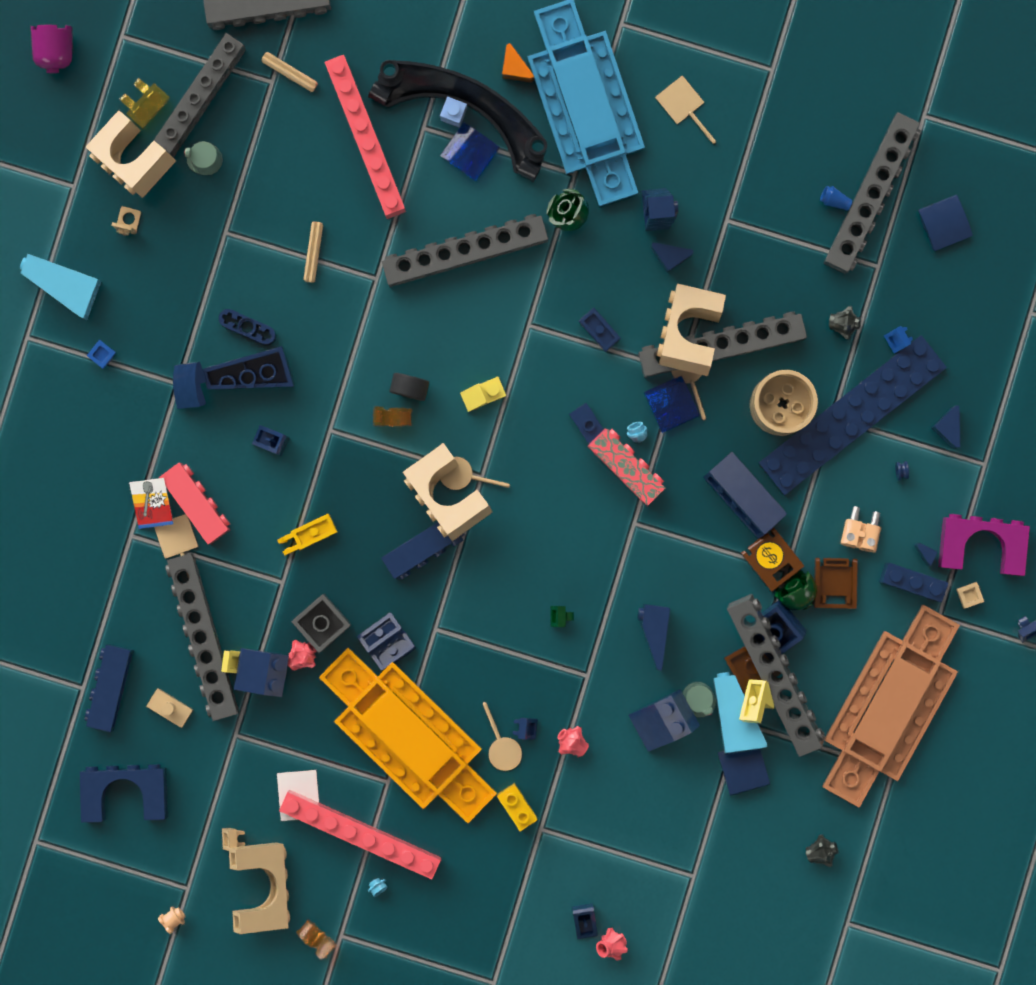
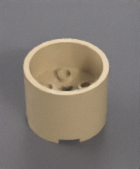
M779 370L769 374L757 384L751 395L750 412L755 423L763 431L779 436L790 435L804 428L813 419L818 404L817 393L810 380L801 373L792 370ZM779 399L787 402L785 409L778 407Z

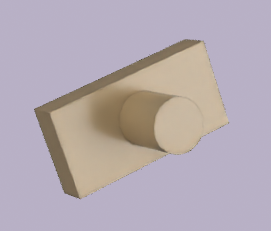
M157 688L146 706L183 728L193 712V709Z

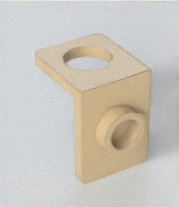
M122 206L117 223L112 222L111 226L117 229L119 234L129 236V233L136 234L141 211ZM126 213H132L135 216V221L130 225L125 224L123 221Z

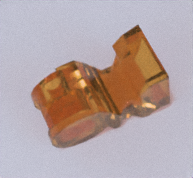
M375 406L373 407V426H412V409L390 408L385 410L384 407Z
M309 919L296 932L306 945L317 949L316 955L320 960L325 959L337 946L331 938L326 936L325 932L321 931Z

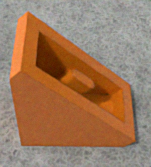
M510 43L507 44L502 78L531 83L534 81L533 73Z

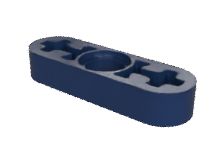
M225 309L219 314V322L223 327L256 342L270 345L276 339V333L273 328L234 310ZM231 313L233 319L237 321L239 317L242 319L238 323V328L235 329L236 324L233 322L225 324L226 320L223 317ZM246 321H250L253 324V330L249 333L242 331V324ZM257 325L261 326L259 330L266 333L267 330H270L271 339L267 338L266 341H263V336L260 334H256V337H253L257 331Z

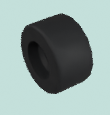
M394 373L389 391L396 395L425 401L430 382L414 376Z

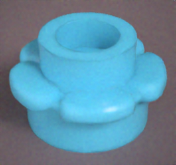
M379 878L373 880L369 884L368 892L372 893L374 897L380 895L388 888L385 884L386 880H380Z

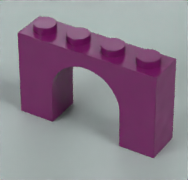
M949 514V518H943L938 567L963 569L964 549L968 538L975 532L984 530L994 534L1001 543L1000 574L1025 576L1030 526H1024L1023 521L1011 520V524H1005L1003 519L991 518L990 522L982 521L983 517L970 516V520L962 519V515Z

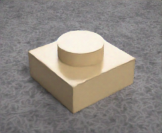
M977 582L956 589L963 609L984 602Z

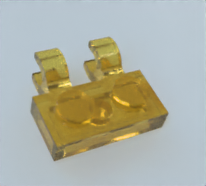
M138 78L134 85L144 95L136 103L126 94L120 100L130 109L127 115L143 129L170 97L156 84L148 87Z

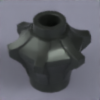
M848 306L844 311L836 314L831 313L829 329L839 332L845 339H849L855 330L860 329L861 318L854 314L852 307Z
M823 834L818 836L815 843L806 847V855L810 863H822L828 867L833 866V858L839 853L836 842L827 840Z

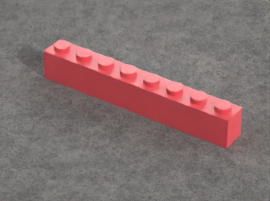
M341 55L326 61L325 65L386 218L389 219L406 212L345 56Z
M292 790L287 792L279 809L284 814L429 879H433L441 861V857Z

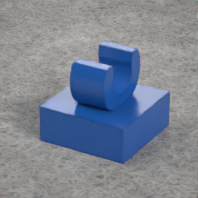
M900 326L884 335L893 353L911 344L913 338L907 337L905 333L908 330L907 327L902 328Z

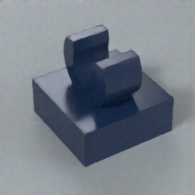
M1026 616L1018 620V625L1021 628L1018 630V637L1022 643L1036 636V621L1030 624Z
M520 718L514 720V723L519 724V731H513V734L518 735V739L536 740L538 719Z

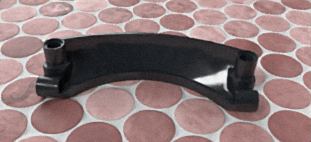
M386 60L381 64L378 81L373 84L368 98L388 108L414 99H447V96L466 103L467 107L487 119L500 134L511 156L514 172L532 182L535 181L547 152V142L522 112L503 96L469 76L443 67L399 60ZM388 67H393L396 70L391 76L384 73ZM539 142L543 144L544 149L536 152L532 148L533 144Z

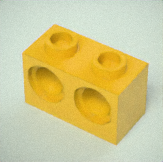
M515 783L497 794L498 799L519 831H522L538 820Z

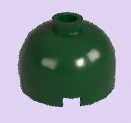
M564 189L562 190L564 193H561L559 196L556 194L549 202L547 215L549 216L550 223L563 231H574L583 226L588 219L589 206L579 191Z
M803 571L797 572L784 582L785 585L781 589L778 587L775 590L774 594L778 601L792 611L810 608L818 592L817 584L809 571L806 574Z

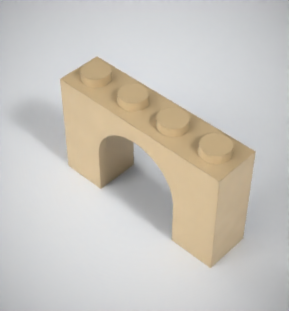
M118 111L89 142L86 148L91 152L89 156L97 164L103 163L101 167L107 173L111 174L114 172L115 174L112 177L121 185L124 182L126 183L124 187L132 195L137 193L143 198L176 160L159 144L153 141L136 160L128 164H121V155L124 149L141 130L123 113Z
M677 284L676 290L671 291L668 303H672L671 309L667 308L665 321H668L667 327L663 326L661 333L664 343L659 344L657 356L660 357L659 365L708 376L715 349L688 342L679 333L677 325L682 320L690 317L719 323L726 295Z
M443 443L403 471L407 478L404 482L410 490L415 489L418 493L415 496L421 506L426 504L429 508L426 513L431 520L439 522L440 526L437 528L444 538L449 536L453 541L493 511L478 490L452 506H443L434 501L433 491L436 483L459 466Z
M267 843L229 848L230 869L246 870L260 868L266 872L271 884L270 894L262 905L252 909L232 911L233 930L235 933L246 934L288 928L290 913L287 910L289 893L286 889L288 873L284 861L287 856L284 844Z

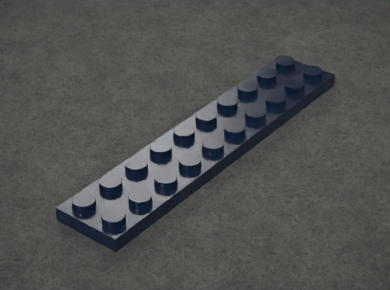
M920 335L910 345L902 349L758 464L783 495L787 494L947 367L922 335Z

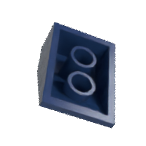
M643 604V608L638 609L637 620L641 621L640 625L654 666L657 670H662L670 608Z
M680 689L628 715L648 752L674 742L692 733L700 726Z

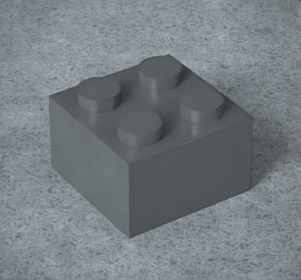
M322 594L291 621L318 653H321L352 626L326 594Z

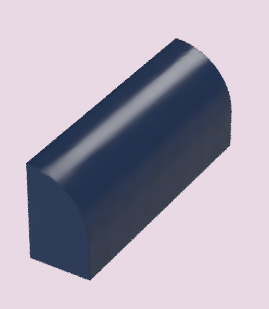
M733 452L728 454L703 477L757 539L765 535L787 515L785 510Z

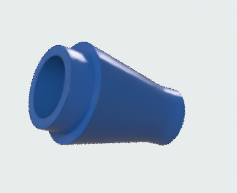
M826 186L820 197V201L824 202V205L846 211L849 210L853 201L834 186Z

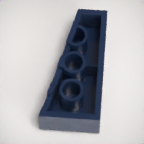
M666 188L642 190L645 231L670 229L679 213L678 202L674 201L673 195Z
M283 346L203 368L207 389L295 386Z

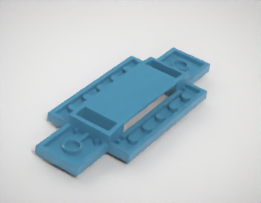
M566 0L535 10L534 15L546 50L527 56L534 75V80L566 175L586 168L599 207L637 195L638 190L626 155L643 150L645 146L606 31L586 36L574 0Z

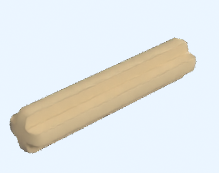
M266 52L262 57L264 64L310 92L316 89L318 84L315 80L269 52Z
M312 222L304 273V281L308 283H314L316 278L323 230L321 222Z

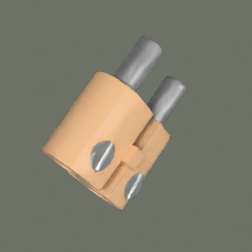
M853 507L851 518L845 521L840 544L875 553L881 532V527L878 526L880 513L873 512L871 524H864L857 521L860 508Z

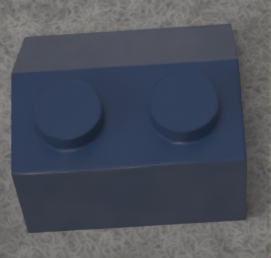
M777 601L762 613L763 617H767L771 624L770 631L772 635L776 636L779 640L781 654L804 638L807 630L790 609H787L780 601ZM761 634L754 635L758 641L765 640ZM764 653L769 660L774 658L771 653Z
M241 648L234 690L282 697L289 656L275 652Z

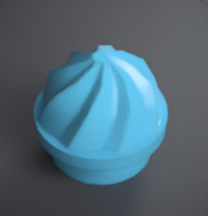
M635 422L627 427V435L633 442L640 443L646 439L647 427L643 425V422Z

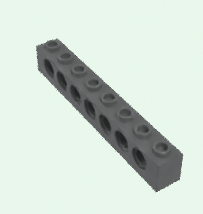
M227 33L154 139L173 158L246 51L245 46Z
M899 112L896 113L823 264L844 274L849 270L853 271L858 261L855 257L858 251H863L867 243L864 238L867 233L871 234L876 224L873 222L876 214L880 215L885 205L882 201L885 196L888 197L894 187L891 185L894 177L898 178L903 168L900 166L902 159L906 160L911 152L909 145L912 140L916 141L920 130L917 129L920 124L919 122ZM895 135H903L905 143H898ZM893 153L896 156V161H888L886 154ZM879 171L885 172L887 180H880L877 173ZM869 190L877 191L878 198H870ZM866 208L869 211V217H862L859 210ZM851 227H858L860 229V236H853L850 231ZM843 245L850 246L852 250L850 255H845L842 252L841 248Z
M536 214L524 217L525 220L520 222L510 220L504 223L505 226L499 228L493 225L485 228V232L477 234V231H472L464 234V238L457 239V237L445 239L443 244L437 245V242L425 245V249L417 251V248L406 250L405 254L397 256V254L388 255L385 257L386 260L382 261L388 285L393 287L547 243L548 237L542 216H536ZM521 228H527L530 234L528 237H521L518 231ZM502 233L510 236V240L507 243H501L498 240ZM487 239L490 241V246L482 249L478 245L479 241ZM461 245H468L470 252L463 255L459 252V247ZM447 250L451 255L449 259L441 260L439 253ZM422 256H428L431 259L427 266L419 264V259ZM402 262H409L411 267L408 271L403 272L399 269V265Z
M794 311L783 314L784 318L775 319V316L764 318L763 323L755 324V321L744 323L742 328L735 329V326L723 328L721 333L715 334V331L702 333L703 337L695 339L694 335L684 337V339L693 344L703 343L706 347L714 348L713 362L802 341L807 336L802 315H796ZM779 324L785 325L787 327V334H779L777 326ZM764 329L767 332V338L764 340L757 337V330ZM738 334L746 335V344H739L736 337ZM720 338L726 340L727 348H718L716 341ZM654 345L643 347L642 351L638 353L644 378L679 369L659 365L656 361L658 348H654Z
M190 553L167 560L168 565H165L168 577H172L174 585H171L174 597H178L180 604L177 605L179 616L183 617L185 621L183 631L185 637H189L191 642L188 648L191 657H195L197 665H194L196 676L201 677L203 684L200 685L201 694L207 698V715L212 717L213 721L239 713L229 674L221 671L223 653L195 555ZM183 571L189 574L187 583H182L179 579V575ZM188 591L193 592L195 595V600L192 603H188L185 600V594ZM194 611L198 612L201 616L198 623H194L191 620V614ZM200 631L206 634L207 638L204 643H200L196 639V635ZM205 651L210 652L212 655L210 663H205L202 660V654ZM210 672H215L218 675L216 683H211L208 680ZM215 692L223 694L224 700L222 703L215 702L213 698Z
M753 594L729 603L727 610L761 679L769 683L774 706L799 757L822 748L825 739L823 730L817 727L815 714L812 709H808L806 705L807 698L804 692L799 691L797 677L794 672H790L788 668L789 661L786 655H782L779 650V640L776 636L772 635L770 631L771 624L768 618L763 617L760 611L762 610L758 598L755 599ZM751 615L756 621L750 623L745 617ZM761 634L765 640L758 641L754 635ZM771 653L774 658L771 660L766 659L763 654ZM779 671L782 673L783 677L776 678L773 675V672ZM789 690L792 695L785 696L781 691ZM797 708L801 713L798 715L793 714L791 709ZM805 726L809 728L810 732L803 733L799 728Z

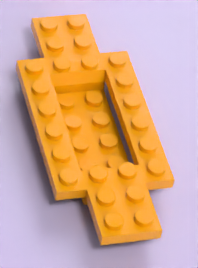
M348 647L319 677L348 706L334 722L422 809L439 795L457 814L469 823L497 794L468 765L482 748L395 663L392 662L377 676Z

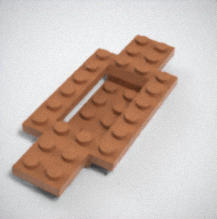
M922 605L903 640L886 631L882 633L824 739L842 751L823 783V788L860 808L879 771L896 781L899 780L958 671L943 664L940 660L958 630L959 624Z

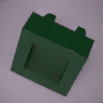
M550 606L551 627H566V621H574V612H566V606Z

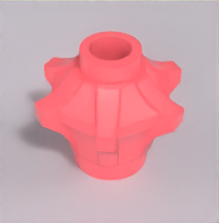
M294 640L288 655V666L294 671L303 667L313 668L316 665L314 662L316 649L310 642L301 643Z
M579 726L574 729H563L558 734L557 738L560 740L558 752L561 755L567 753L581 757L588 750L589 744L583 738L582 729Z
M608 928L606 935H603L601 941L596 944L597 953L602 958L612 957L616 961L621 960V955L628 952L626 938L622 933L618 934L613 928Z

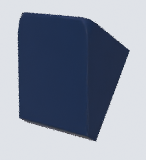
M916 543L914 547L927 566H931L937 551L921 543Z

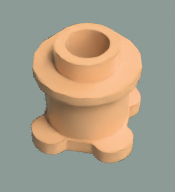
M171 907L170 911L165 915L161 914L158 920L166 931L172 934L174 928L185 923V914L179 907L177 909Z

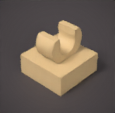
M223 828V850L229 851L231 847L245 846V842L237 841V837L245 834V832L233 828Z

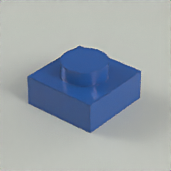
M99 340L87 354V357L105 369L117 353Z

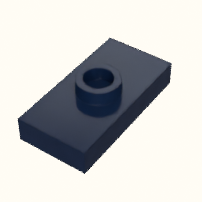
M594 307L578 321L605 353L621 339Z
M587 403L569 414L588 444L604 430Z

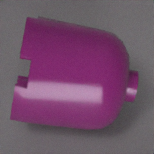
M57 25L31 26L34 63L40 68L47 69V73H59V69L68 67L72 62L73 27L57 28Z

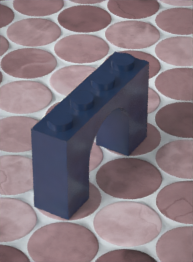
M149 764L148 768H140V765H127V769H119L118 765L106 766V770H98V766H89L80 772L81 823L103 822L106 820V790L113 781L118 779L130 780L140 788L143 795L144 820H165L168 818L166 767L161 768V764Z

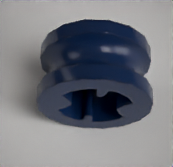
M904 461L903 464L896 462L897 480H901V478L909 479L908 462Z

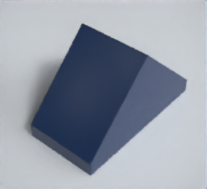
M655 242L651 245L652 252L667 273L689 259L693 254L691 249Z
M959 406L951 407L932 427L951 448L960 447Z
M259 425L252 444L282 456L290 437Z
M593 903L573 906L577 939L598 936Z

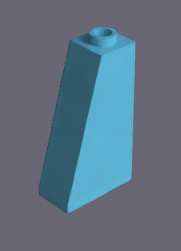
M27 254V257L23 258L20 265L21 274L79 317L88 320L101 281Z
M729 672L717 674V678L713 679L724 753L766 748L767 742L758 723L739 720L745 696L735 675L730 676Z

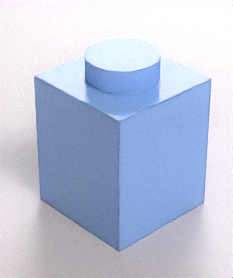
M447 96L440 114L441 121L460 128L467 111V104Z

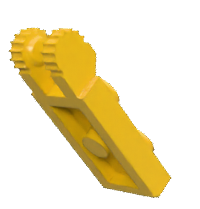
M328 513L292 530L290 534L279 538L277 541L279 544H283L294 537L297 545L286 548L283 551L284 556L298 549L302 550L338 531Z

